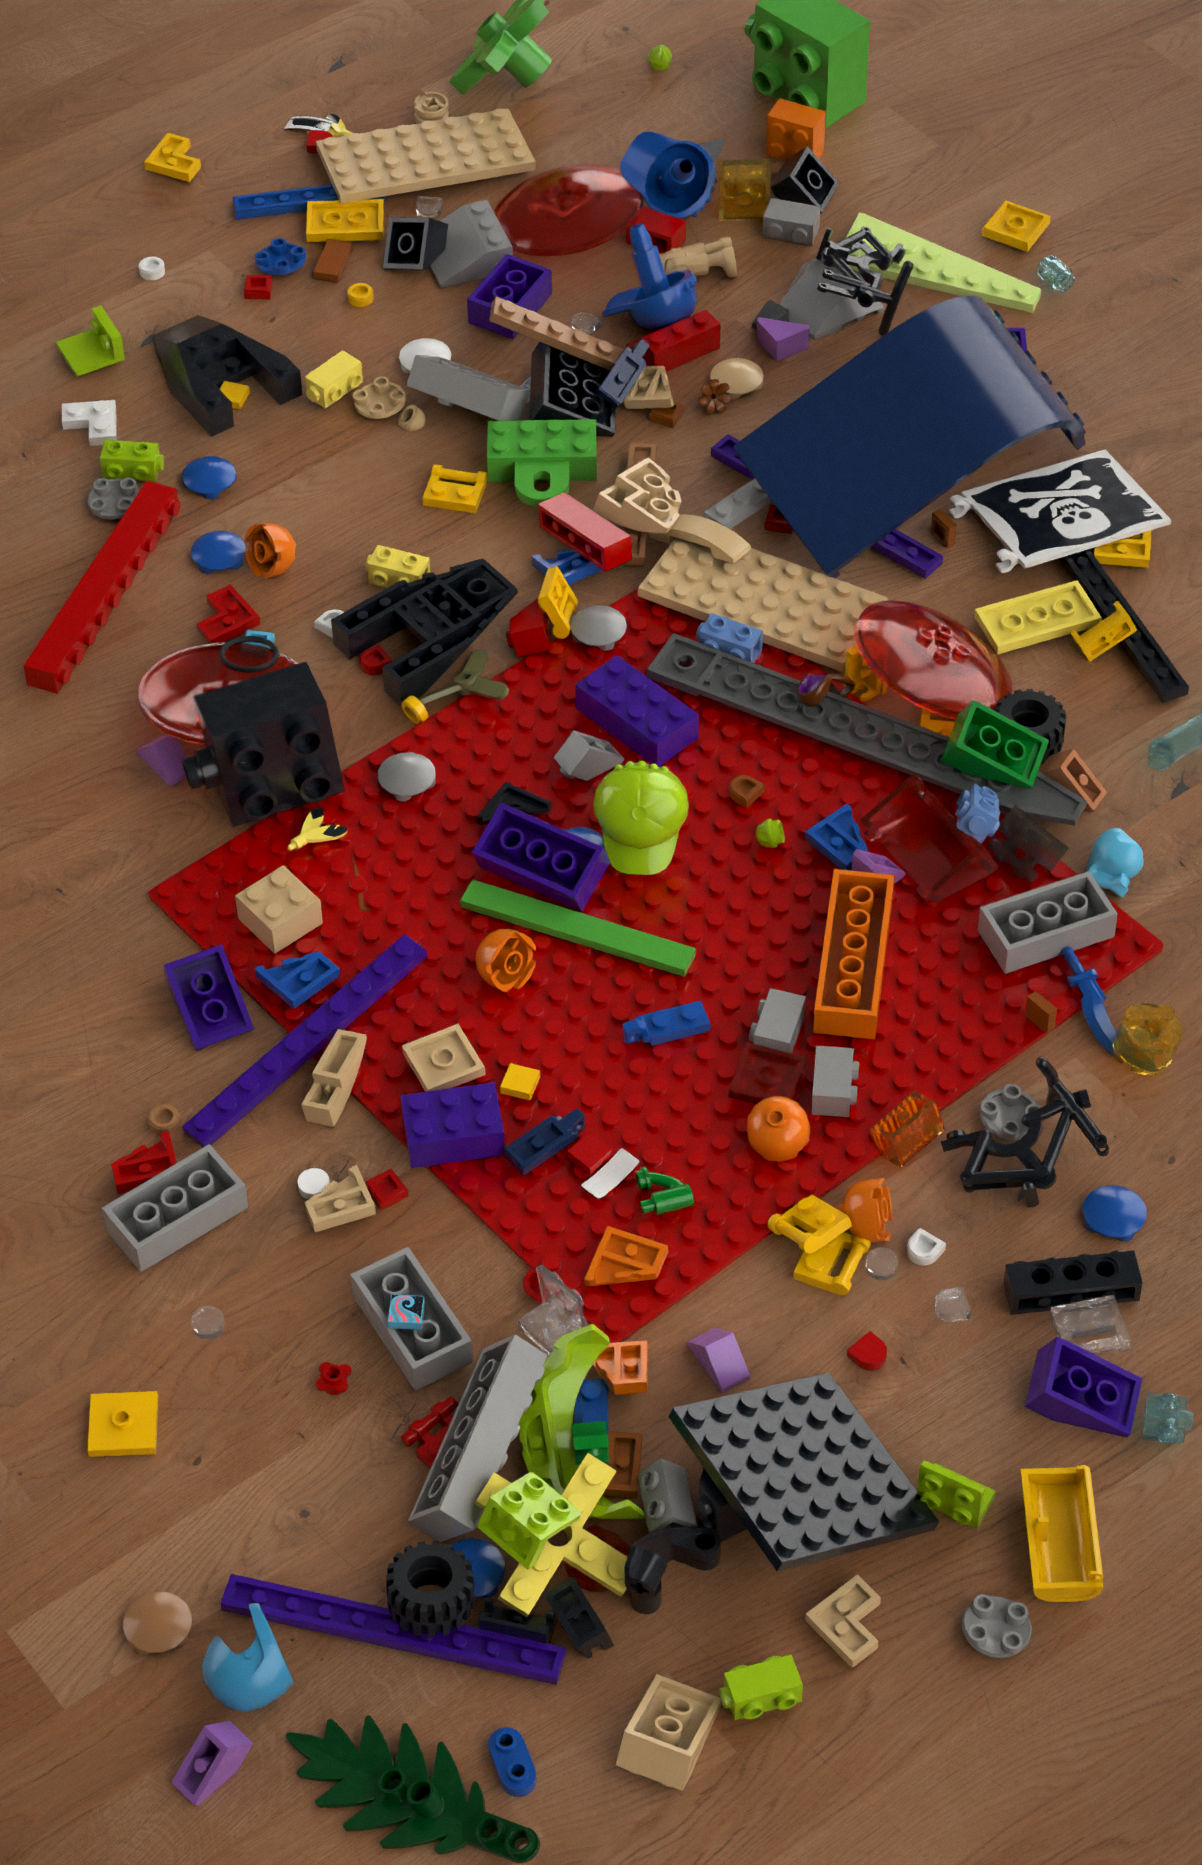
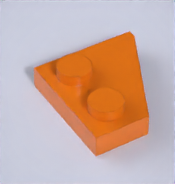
M607 1226L585 1276V1285L597 1286L657 1279L669 1252L668 1245Z
M647 1340L610 1343L593 1363L592 1367L614 1395H633L648 1392L649 1350Z

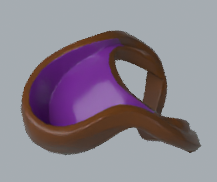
M807 674L798 685L797 694L801 703L805 706L813 707L825 698L828 691L846 698L854 690L855 682L850 678L837 674L819 676ZM832 680L846 684L840 693L837 687L831 683Z

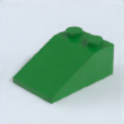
M973 699L958 714L941 761L969 775L1031 789L1049 740Z

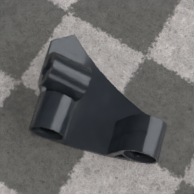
M703 1526L670 1528L648 1534L632 1544L624 1566L625 1585L631 1591V1605L634 1610L641 1614H652L659 1609L662 1602L661 1578L669 1561L675 1560L704 1571L715 1568L720 1561L721 1540L718 1533L711 1528ZM706 1546L710 1547L711 1549L701 1550L700 1547Z

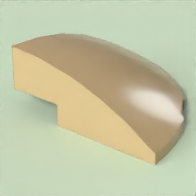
M646 458L617 475L615 484L598 494L593 511L611 522L636 531L667 533L679 518L678 509L681 505V497L679 491L672 489L669 485L670 476L654 461Z

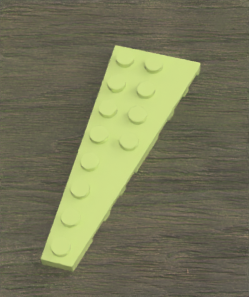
M859 212L847 237L860 231L861 227L864 226L871 229V233L888 251H892L899 243L904 245L903 248L906 249V252L900 264L893 262L885 271L879 269L875 263L868 265L871 271L882 273L883 278L896 281L904 262L911 261L913 269L907 284L958 296H978L988 303L1030 313L1034 312L1040 299L1041 289L864 213ZM863 239L874 251H877L866 239ZM859 249L850 255L860 258L865 253ZM849 265L853 270L859 272L856 266Z

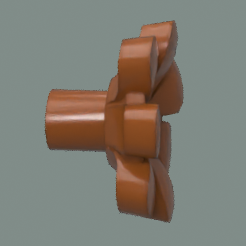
M711 379L709 385L701 387L702 396L698 398V403L702 406L706 405L705 411L709 414H713L715 410L719 413H724L726 407L723 403H730L731 396L725 394L730 389L727 383L719 385L718 379Z

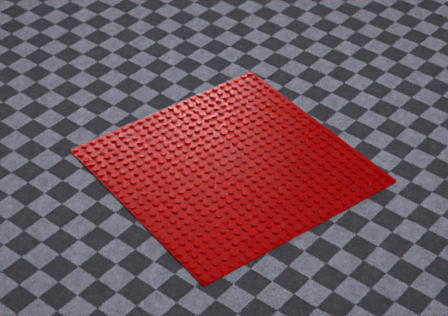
M638 588L609 606L618 610L625 617L627 624L625 634L619 641L615 642L613 649L604 651L596 646L576 643L572 639V631L570 630L566 638H556L550 642V650L531 654L490 679L504 683L509 688V693L504 699L494 700L476 694L464 695L427 718L421 724H417L341 771L345 792L327 797L320 802H311L273 814L149 890L150 900L203 951L222 944L237 984L288 1034L404 934L425 948L427 958L344 1029L345 1031L366 1034L367 1037L361 1064L350 1094L407 1148L401 1095L425 1091L404 1057L402 1045L459 1024L485 1066V1075L453 1088L495 1082L504 1129L505 1147L552 1115L563 1118L576 1108L585 1115L586 1127L578 1133V1137L525 1176L504 1155L425 1167L530 1269L536 1266H543L562 1279L563 1282L555 1293L588 1325L594 1324L609 1337L610 1343L623 1342L770 1236L773 1232L768 1229L767 1224L772 1215L784 1214L797 1205L800 1200L807 1198L811 1194L821 1199L1047 1034L1025 1016L1027 996L1036 991L1057 1008L1055 1028L1082 1010L1081 999L1084 997L1078 986L1070 987L1067 982L1068 976L1071 975L1073 977L1074 975L1062 955L1005 974L978 932L980 907L1078 875L1005 815L1000 813V826L992 837L987 835L984 841L980 843L957 828V816L955 814L958 805H956V802L961 794L702 695L697 697L655 680L652 681L699 714L698 739L660 766H666L669 771L679 778L686 788L689 803L687 818L679 830L675 851L667 868L658 874L636 875L619 872L610 863L584 910L580 912L479 867L472 851L488 824H477V816L505 782L552 802V810L550 812L531 816L563 830L583 827L595 830L603 836L601 825L594 815L593 800L598 785L615 767L588 781L576 777L570 779L560 771L561 766L554 759V756L573 731L609 741L623 756L622 766L626 765L628 761L633 763L644 761L649 766L651 765L643 757L576 709L575 684L616 655L647 677L648 667L673 633L699 642V639L696 638L697 629L702 622L705 623L706 621L638 597ZM765 643L762 644V652L754 663L799 681L807 674L815 676L829 675L811 660ZM686 663L685 665L680 666L689 667L690 663ZM831 681L840 693L844 686L837 681ZM850 693L846 697L847 699L866 705L852 693ZM409 752L425 756L435 767L436 784L434 787L425 790L423 793L411 796L407 801L396 800L394 794L382 788L378 781V769L382 762L390 756ZM742 775L753 777L765 785V792L747 808L733 801L729 794L730 782L735 777ZM847 803L851 806L852 817L861 831L860 837L864 840L868 852L886 856L906 873L901 880L894 884L875 1039L813 1033L814 1008L834 869L840 868L805 840V831ZM317 807L322 808L324 812V819L320 827L341 825L347 828V834L339 839L315 843L307 842L306 845L298 850L293 849L290 851L287 849L288 845L291 844V840L300 835L307 815ZM766 819L780 820L782 823L785 842L778 844L776 848L762 846L755 837L758 825L765 822ZM353 859H354V862H355V864H356V867H357V870H358V873H359V876H356V877H355ZM284 865L320 899L323 924L274 954L238 919L235 895ZM473 879L696 948V956L685 977L461 908L460 900ZM358 893L363 894L364 907H369L371 910L360 911ZM1110 899L1108 900L1118 913L1115 936L1073 951L1085 971L1095 969L1099 976L1096 982L1103 993L1162 952L1164 945L1161 940ZM500 929H511L530 937L536 946V951L532 950V960H535L536 964L530 979L521 988L515 989L512 987L508 990L509 992H503L487 984L476 969V952L481 941L488 934ZM319 951L340 969V977L295 1009L255 977V968L264 965L266 970L282 966V960L301 958L306 954ZM770 988L806 996L805 1018L789 1062L753 1054V1041H749L752 1023H758L759 1021L757 1012L761 999L766 1000ZM697 1001L702 1002L710 1021L709 1032L652 1046L650 1042H643V1040L626 1044L622 1034V1023L634 1020L636 1017ZM329 1043L313 1056L317 1062L321 1059ZM816 1046L854 1048L853 1061H859L858 1080H852L851 1086H858L856 1105H850L849 1117L811 1115ZM510 1063L540 1070V1079L530 1101L501 1094L500 1086ZM773 1096L788 1097L796 1101L806 1112L810 1124V1136L807 1145H804L796 1157L782 1162L769 1161L757 1153L756 1150L754 1151L750 1146L746 1132L748 1116L753 1107L763 1099ZM910 1098L913 1101L918 1116L917 1121L915 1120L914 1114L909 1103ZM904 1103L907 1105L913 1122L911 1126L903 1106ZM899 1108H901L903 1117L907 1125L906 1130L903 1127L900 1115L898 1113ZM894 1112L896 1114L898 1123L902 1131L901 1135H899L895 1121L892 1116ZM888 1117L891 1120L894 1132L897 1137L896 1139H893L891 1130L887 1122ZM883 1122L885 1124L889 1138L891 1140L889 1144L887 1142L881 1123ZM877 1127H879L881 1136L883 1138L885 1144L884 1148H882L878 1134L876 1132ZM588 1132L612 1149V1156L591 1175L567 1158V1150ZM623 1148L637 1158L639 1163L616 1187L598 1199L581 1185L596 1174ZM645 1166L648 1172L668 1175L680 1180L684 1185L689 1184L694 1198V1206L656 1215L654 1211L643 1214L640 1208V1201L651 1199V1193L668 1188L651 1184V1190H640L636 1182L635 1171H639L641 1167ZM607 1226L668 1245L669 1252L657 1279L587 1286L584 1281Z

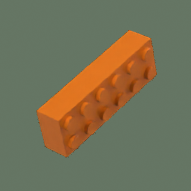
M834 869L814 1008L813 1033L875 1039L893 900L894 875Z

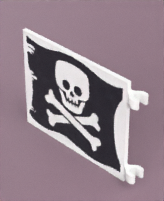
M1106 449L961 492V496L954 495L950 497V502L957 506L949 509L950 514L954 518H960L968 510L973 509L1007 548L997 552V556L1003 561L996 564L1001 573L1009 572L1016 564H1021L1025 569L1171 524V519Z

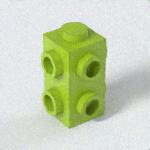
M105 440L100 456L102 476L106 479H124L129 477L137 481L156 482L159 471H163L164 455L160 454L158 443Z
M792 1654L783 1657L772 1656L761 1663L751 1666H736L729 1672L724 1673V1687L719 1688L722 1704L725 1709H731L734 1720L742 1718L754 1719L762 1715L763 1712L774 1709L786 1710L802 1702L803 1683Z

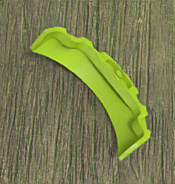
M594 1324L567 1333L554 1343L553 1347L555 1349L543 1364L545 1368L544 1374L540 1381L534 1385L531 1392L532 1402L529 1408L522 1413L519 1421V1438L523 1444L522 1455L528 1471L542 1478L560 1495H562L580 1466L575 1465L571 1427L576 1399L589 1369L603 1350L610 1344L609 1337ZM603 1495L589 1516L590 1518L598 1519L646 1518L645 1512L630 1500H624L615 1504Z

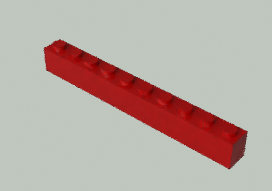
M151 481L145 482L23 665L28 686L58 694L63 685L69 682L72 671L76 665L82 662L85 651L89 645L91 646L95 642L100 628L106 625L110 613L114 608L118 607L121 596L126 589L131 587L134 576L138 571L142 570L146 558L150 552L152 553L155 550L161 535L167 532L172 518L178 515L181 504L178 500L177 488Z

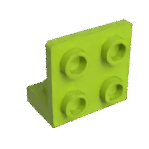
M101 305L91 308L93 320H90L92 330L56 342L57 348L76 376L87 374L125 360L122 336Z
M923 1460L919 1466L917 1494L921 1496L920 1500L926 1502L932 1511H940L952 1517L959 1524L970 1525L978 1529L995 1499L996 1491L936 1463L932 1464Z
M529 1472L489 1497L477 1527L528 1570L536 1565L547 1539L577 1521L581 1516V1512L550 1487L542 1478L533 1472Z

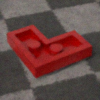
M229 584L206 595L207 604L216 614L197 623V629L213 648L260 625V616L234 587Z

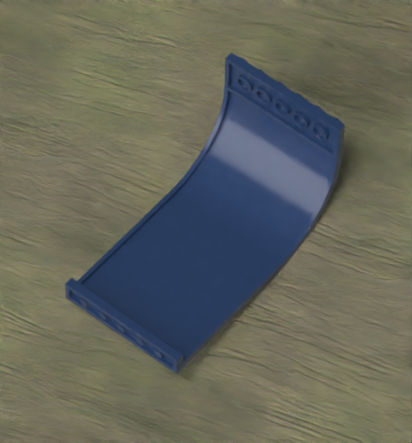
M968 295L952 298L909 318L733 446L738 457L828 577L836 579L840 576L838 570L985 463L1022 440L1046 430L1060 428L1076 450H1079L1086 444L1084 438L1086 431L1083 428L1084 423L1076 412L1071 413L1067 407L1068 402L1059 391L1056 393L1051 387L1052 381L1044 371L1040 372L1035 366L1036 361L1028 350L1025 352L1019 345L1021 342L1012 330L1008 331L1004 326L1005 321L996 309L992 311L981 297Z

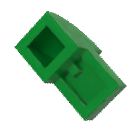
M606 1421L572 1424L575 1465H580L587 1453L602 1462H609Z

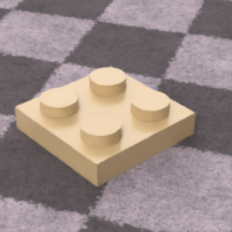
M459 1024L402 1045V1053L425 1092L453 1088L485 1075V1066Z

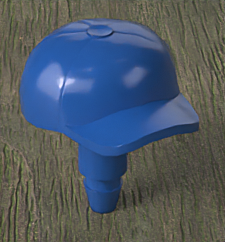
M652 131L643 132L636 136L620 163V172L623 178L643 197L649 209L682 220L690 216L696 217L699 210H705V203L711 201L710 194L715 190L713 184L717 183L715 165L710 154L703 147L691 141L675 140Z
M640 223L631 226L630 238L631 245L634 248L632 257L642 286L621 292L611 298L606 309L602 312L603 318L629 312L633 321L642 329H661L689 317L694 312L697 303L696 275L691 273L690 270H680L666 274L657 245H652L651 236L644 224Z

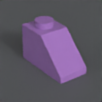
M231 1721L206 1725L203 1727L171 1783L194 1805H199L238 1771L253 1742Z

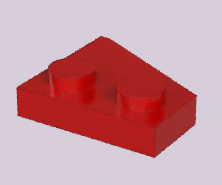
M169 1131L160 1134L161 1141L148 1149L145 1145H142L130 1155L123 1156L111 1164L117 1194L133 1190L177 1163Z

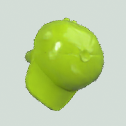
M628 761L626 765H616L615 769L607 774L598 785L593 800L594 815L601 825L606 853L613 868L626 874L651 875L665 870L671 862L679 830L688 815L689 803L686 788L679 778L669 771L666 766L658 767L657 764L649 766L644 761H639L638 763Z

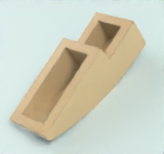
M337 1030L312 1072L314 1083L301 1104L307 1122L335 1127L357 1077L367 1041L366 1034Z

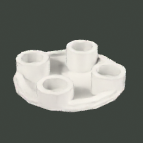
M422 338L406 344L400 350L399 360L402 371L410 373L415 355L440 356L451 360L452 354L449 347L442 341Z

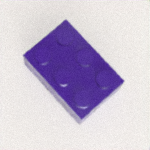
M506 254L467 298L468 323L514 339L519 334L518 332L489 321L492 302L497 296L537 312L552 295V270Z
M495 1082L401 1095L402 1117L411 1168L504 1155V1129Z

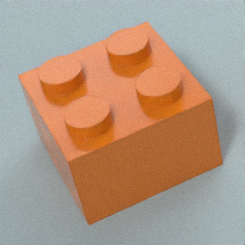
M779 98L767 115L766 156L785 161L789 156L808 146L819 159L824 152L826 111Z

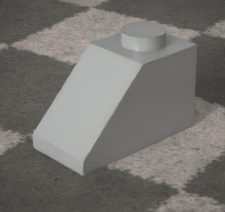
M577 731L571 733L554 756V759L561 766L560 771L570 779L576 777L586 781L624 761L623 756L609 741Z

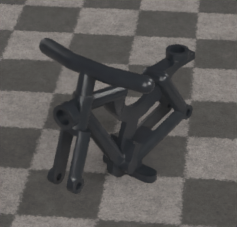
M864 226L861 227L860 231L834 243L830 241L833 229L828 227L816 259L819 261L824 259L823 264L825 266L836 267L843 275L833 273L829 269H824L822 276L825 279L855 288L851 291L820 282L817 290L854 300L858 297L859 304L865 308L870 307L874 302L887 304L879 327V334L884 336L889 332L897 306L912 272L913 263L911 261L904 262L891 294L880 290L883 275L880 272L871 271L868 265L875 263L879 269L885 271L893 262L900 264L906 252V249L903 248L904 245L899 243L892 251H888L871 233V229ZM863 239H866L877 251H874ZM859 249L865 253L860 258L850 255ZM849 265L856 266L858 268L864 281Z
M1037 1058L1036 1066L1046 1077L1048 1085L1046 1105L1022 1117V1124L1028 1127V1131L1020 1140L1014 1143H999L993 1139L988 1129H983L966 1135L963 1130H953L946 1135L947 1140L941 1141L944 1152L965 1146L973 1147L966 1167L960 1175L964 1190L971 1193L975 1190L1022 1187L1027 1207L1037 1206L1039 1200L1035 1187L1048 1189L1056 1182L1057 1176L1054 1166L1072 1120H1074L1095 1148L1097 1154L1102 1157L1109 1154L1107 1138L1100 1132L1084 1110L1091 1107L1087 1090L1083 1089L1071 1093L1060 1081L1056 1069L1047 1058ZM1062 1112L1044 1159L1041 1162L1031 1150V1147L1038 1141L1043 1131L1042 1121ZM988 1155L1007 1158L1016 1156L1025 1166V1169L981 1172Z

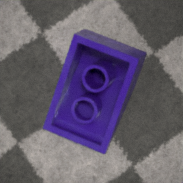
M222 944L164 965V976L196 1051L254 1030Z
M1057 1336L1037 1351L1024 1407L1052 1421L1128 1437L1131 1434L1143 1378Z

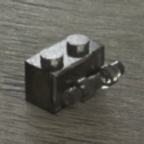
M1016 805L1000 822L998 828L1008 837L1006 842L1000 843L997 839H992L988 844V848L994 852V857L1002 863L1006 862L1013 868L1014 874L1019 878L1024 877L1030 883L1035 881L1038 873L1032 869L1037 862L1051 871L1069 850L1064 843ZM1018 847L1027 853L1022 859L1014 854Z

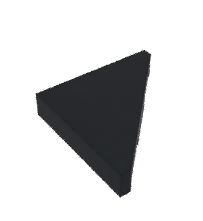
M505 782L479 813L477 824H489L500 803L528 815H536L550 812L552 810V802Z

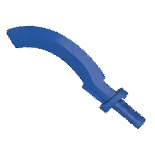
M1072 947L1063 949L1061 955L1066 963H1068L1067 965L1074 975L1073 977L1071 975L1068 976L1066 980L1070 987L1078 986L1084 997L1081 999L1083 1013L1097 1040L1106 1050L1120 1060L1138 1067L1154 1069L1156 1067L1154 1052L1128 1042L1112 1025L1103 1002L1106 1000V996L1096 982L1099 976L1095 969L1085 971L1073 952Z

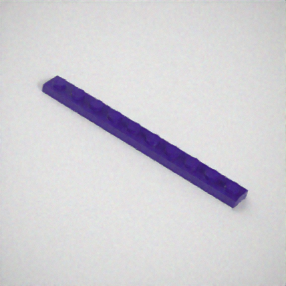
M727 434L711 447V457L752 480L755 479L733 448L740 440ZM897 529L871 546L872 549L925 579L943 564V555Z
M406 934L401 936L182 1126L184 1133L202 1148L208 1144L212 1145L332 1040L338 1029L344 1030L426 959V949Z
M235 1574L230 1575L220 1603L221 1610L250 1617L252 1615L248 1604L259 1603L268 1621L555 1685L558 1683L566 1656V1647L462 1625L457 1630L452 1627L450 1628V1633L444 1636L441 1632L435 1633L436 1637H428L427 1633L416 1636L413 1635L412 1629L407 1632L401 1629L400 1622L395 1623L388 1608Z

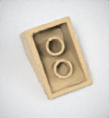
M656 1674L624 1731L616 1766L626 1769L633 1774L642 1775L660 1782L667 1787L683 1791L695 1768L721 1706V1698Z

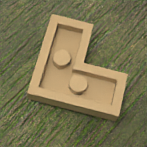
M857 1574L807 1612L805 1621L853 1668L878 1649L879 1641L859 1621L880 1605L881 1597Z

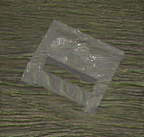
M1114 1295L1051 1307L1050 1317L1057 1336L1074 1344L1073 1339L1113 1331L1114 1337L1075 1345L1093 1354L1116 1349L1120 1352L1131 1350L1130 1337Z

